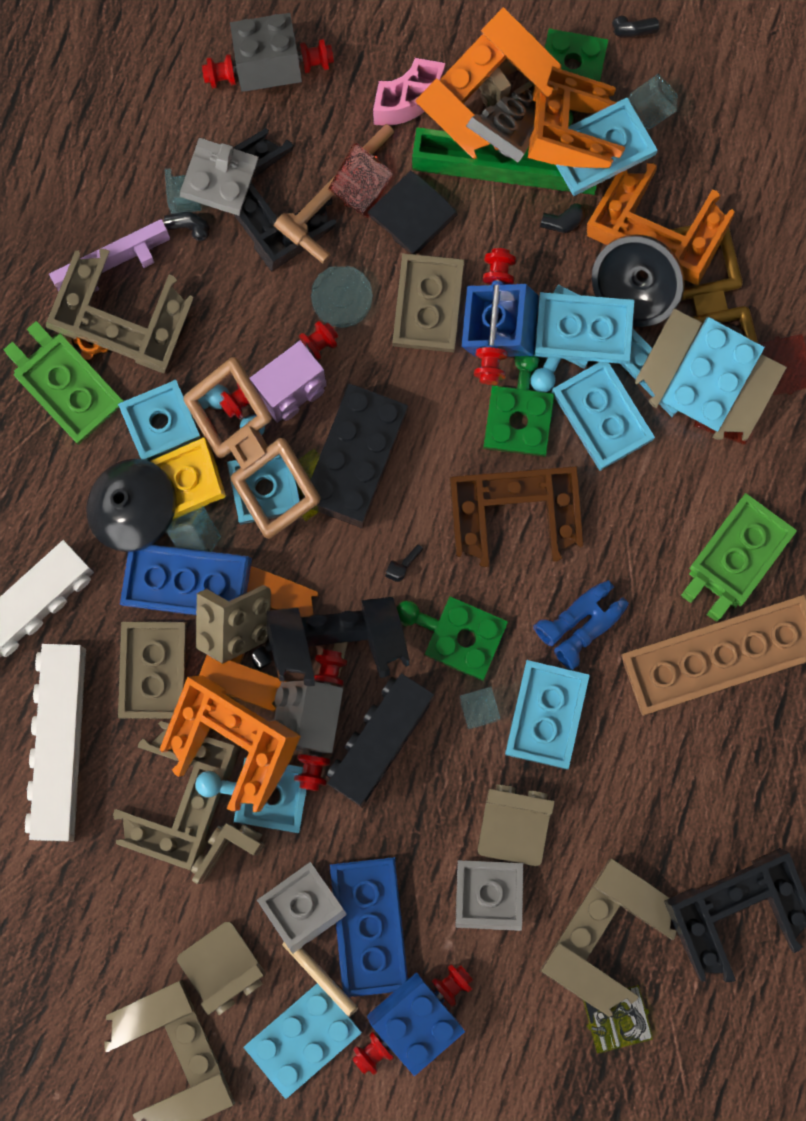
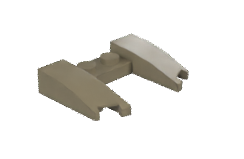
M99 249L100 258L80 259L79 250L75 251L47 319L46 328L73 339L78 337L132 358L137 364L165 374L193 297L190 295L184 300L172 287L177 282V279L169 274L149 326L144 328L89 306L110 250Z
M675 308L667 319L635 380L636 385L644 380L655 395L649 400V403L655 408L660 403L678 367L701 329L702 323ZM761 354L719 431H715L712 438L723 440L724 432H743L742 441H746L787 367Z
M160 721L158 724L164 731L151 744L146 739H142L138 744V748L179 762L172 749L162 753L160 751L162 741L169 726V723ZM206 736L190 764L193 770L172 828L115 809L113 813L114 820L123 819L125 839L116 840V844L191 871L198 857L204 854L208 843L205 838L221 793L213 797L200 795L196 790V779L205 771L215 772L221 780L226 781V779H230L240 748Z
M609 859L539 971L608 1017L612 1016L610 1008L625 999H628L630 1004H632L639 996L586 960L620 906L669 939L674 940L676 930L670 929L671 917L664 903V900L669 898L613 859Z
M183 980L106 1015V1020H112L111 1041H105L104 1044L106 1052L164 1026L190 1087L134 1113L133 1117L136 1121H142L143 1118L147 1121H201L236 1103Z

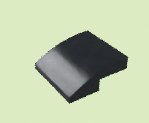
M409 171L368 211L370 218L389 232L397 244L413 255H417L458 215L457 211L437 191L413 171Z

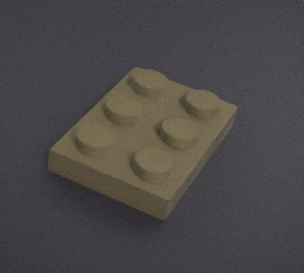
M402 253L392 346L455 352L464 267L463 259Z
M121 622L119 719L172 718L185 685L187 624L185 622Z

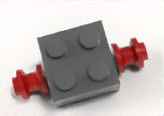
M274 14L266 17L230 22L236 60L234 66L231 54L226 55L224 62L217 63L209 57L206 58L207 64L202 65V72L205 84L211 83L212 89L217 88L218 81L228 80L231 86L236 85V74L239 77L241 92L302 82L299 66L302 65V62L305 74L310 73L311 66L321 65L324 71L329 70L328 64L334 63L332 46L331 44L325 45L324 39L319 40L317 47L308 48L305 42L300 43L302 54L300 55L296 48L291 14Z
M323 650L322 655L315 656V661L321 664L319 674L314 675L315 686H305L304 680L281 682L275 695V705L277 708L273 721L276 720L299 734L301 737L295 751L308 753V755L298 754V760L303 763V769L301 774L294 776V781L300 782L299 788L319 791V785L326 786L327 783L321 777L322 768L330 765V759L321 757V754L332 753L343 693V688L341 687L344 684V681L338 675L339 669L347 666V660L341 658L342 653L338 651Z

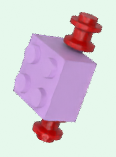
M320 321L316 322L315 332L309 336L301 333L298 336L300 341L249 378L277 423L282 419L285 421L291 419L299 412L300 409L298 407L307 400L313 402L324 393L325 390L323 388L326 387L324 369L317 361L321 359L320 351L326 346L332 349L337 347L335 340L338 338V334L328 322L324 325ZM237 383L238 389L232 394L225 391L220 394L223 400L219 404L230 418L235 415L238 419H241L243 417L242 409L250 403Z

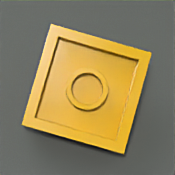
M201 438L150 461L164 470L173 483L176 493V509L173 520L226 497L211 446L206 438Z

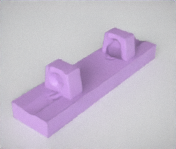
M160 219L101 248L110 250L102 273L138 256L143 268L153 264L154 260L149 250L170 240L162 220ZM99 250L80 259L100 258ZM70 264L49 273L58 292Z

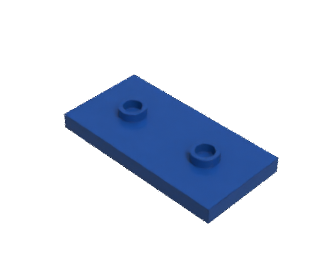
M151 545L139 551L128 552L120 605L197 616V593L202 590L208 589L227 601L247 593L252 558L249 556Z
M395 857L331 864L332 892L347 914L336 922L343 992L348 997L396 991L408 980Z

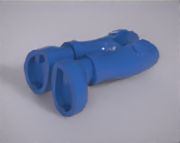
M610 580L599 583L582 594L566 611L558 615L559 619L553 621L542 619L533 625L539 638L546 645L553 646L568 630H572L577 623L588 615L591 616V619L581 628H578L573 633V636L563 641L554 649L556 657L568 670L573 671L578 667L580 663L579 653L582 647L586 648L594 639L612 627L624 614L629 605V602L624 597L611 604L606 612H603L596 604L600 599H604L615 587Z

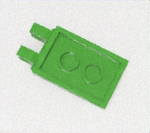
M35 321L27 328L29 334L41 346L34 354L27 358L13 342L3 350L18 366L14 370L15 373L13 375L79 445L119 409L118 404L124 401L61 333L51 337Z
M745 493L690 566L691 572L689 575L693 579L680 596L691 603L704 586L719 596L706 614L717 622L730 605L736 608L738 605L741 607L797 530Z

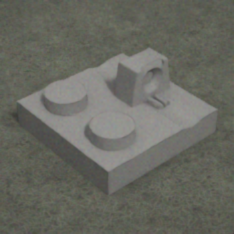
M199 138L180 190V197L240 216L258 163V157L233 149V146L223 143L220 145Z
M458 860L455 928L521 931L523 863Z
M311 862L257 900L292 954L347 915Z

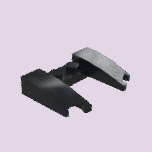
M265 128L236 145L233 149L258 157V163L253 178H255L292 151L294 148L292 142L286 139L281 147L266 139L269 130ZM251 183L240 216L235 214L234 216L254 241V249L272 272L305 249L301 245L297 246L274 227L278 218ZM332 197L306 223L308 236L315 242L336 227V220L328 222L326 206H330L333 203Z
M393 597L362 600L361 611H344L342 613L326 615L315 614L309 617H301L298 607L266 611L267 634L279 681L284 682L286 672L288 671L290 673L305 674L304 685L315 686L308 647L368 640L380 678L390 675V668L387 664L398 658L401 659L405 667L409 666L410 659Z
M779 848L752 860L753 865L701 889L691 888L664 900L674 927L700 981L706 982L705 972L723 973V980L725 982L736 981L713 923L766 898L791 951L796 953L803 947L796 941V938L806 927V893L789 852Z

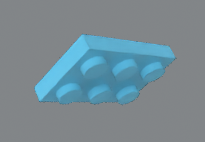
M625 98L568 127V129L624 146L625 151L620 158H611L614 161L610 168L556 166L572 195L575 196L655 156L657 148L628 98Z
M540 292L535 356L629 364L634 300Z
M707 317L661 402L718 432L765 347Z
M599 362L554 387L551 391L599 471L652 442L655 438L609 362Z
M526 660L505 755L568 770L589 674Z
M317 983L243 1048L282 1096L287 1099L356 1039L362 1031Z

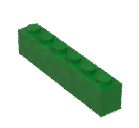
M416 128L412 154L413 171L571 192L555 164L528 158L529 147L519 162L504 156L499 150L496 151L492 144L476 149L477 158L473 159L445 131ZM597 185L581 193L595 195Z

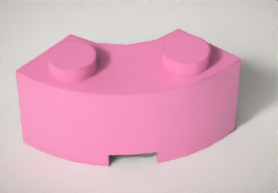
M415 58L411 69L402 77L393 81H379L373 109L374 125L384 126L385 124L397 125L405 123L425 112L415 100L436 78L440 80L445 75V63Z

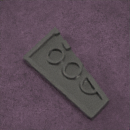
M529 81L514 90L509 97L505 96L500 99L495 106L490 105L482 114L473 116L466 127L498 148L504 156L519 162L529 147V139L534 130L536 102L533 101L534 84Z

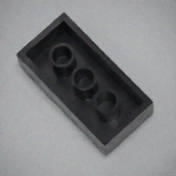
M348 384L311 477V482L321 498L320 502L312 510L363 528L407 416L408 405L356 385Z
M402 673L397 679L394 677L389 679L381 692L384 697L379 707L375 704L371 706L363 719L366 724L361 734L356 731L353 733L345 746L349 752L343 761L336 759L326 774L330 778L327 784L361 808H363L434 700V694Z

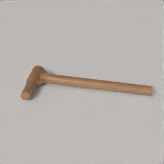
M385 124L360 150L370 158L394 133L391 126ZM345 165L340 171L348 178H351L352 176L346 171ZM356 166L351 171V173L354 175L355 171H357V168H360L361 166ZM338 173L297 215L283 213L274 224V227L297 246L301 245L322 264L329 259L331 254L308 236L306 223L338 191L332 185L333 181L340 187L347 182Z

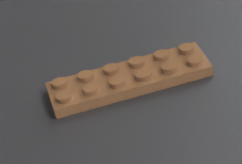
M802 595L622 654L621 657L641 715H648L806 663L805 596Z

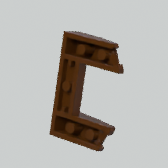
M577 466L453 476L449 478L457 557H461L462 552L480 558V566L489 567L484 506L546 501L552 562L562 559L559 552L571 544L576 543L579 548L583 546Z

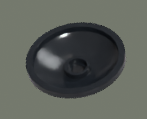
M638 234L617 238L610 242L595 260L592 270V287L595 297L634 300L633 326L646 327L662 322L670 316L674 308H677L683 296L685 281L681 264L672 250L655 238ZM644 270L647 272L648 278L641 277L639 271Z
M127 459L115 463L97 478L90 490L86 506L89 527L101 543L113 550L135 552L145 549L158 541L169 528L176 509L175 489L166 472L150 461ZM124 495V501L119 504L120 497Z

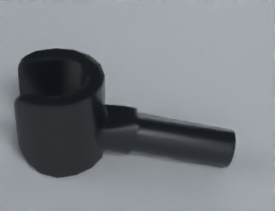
M417 544L403 560L402 564L392 560L386 570L385 577L395 582L402 581L408 567L422 552L423 548Z
M270 642L253 652L252 662L258 670L265 668L273 662L269 655V652L272 651Z

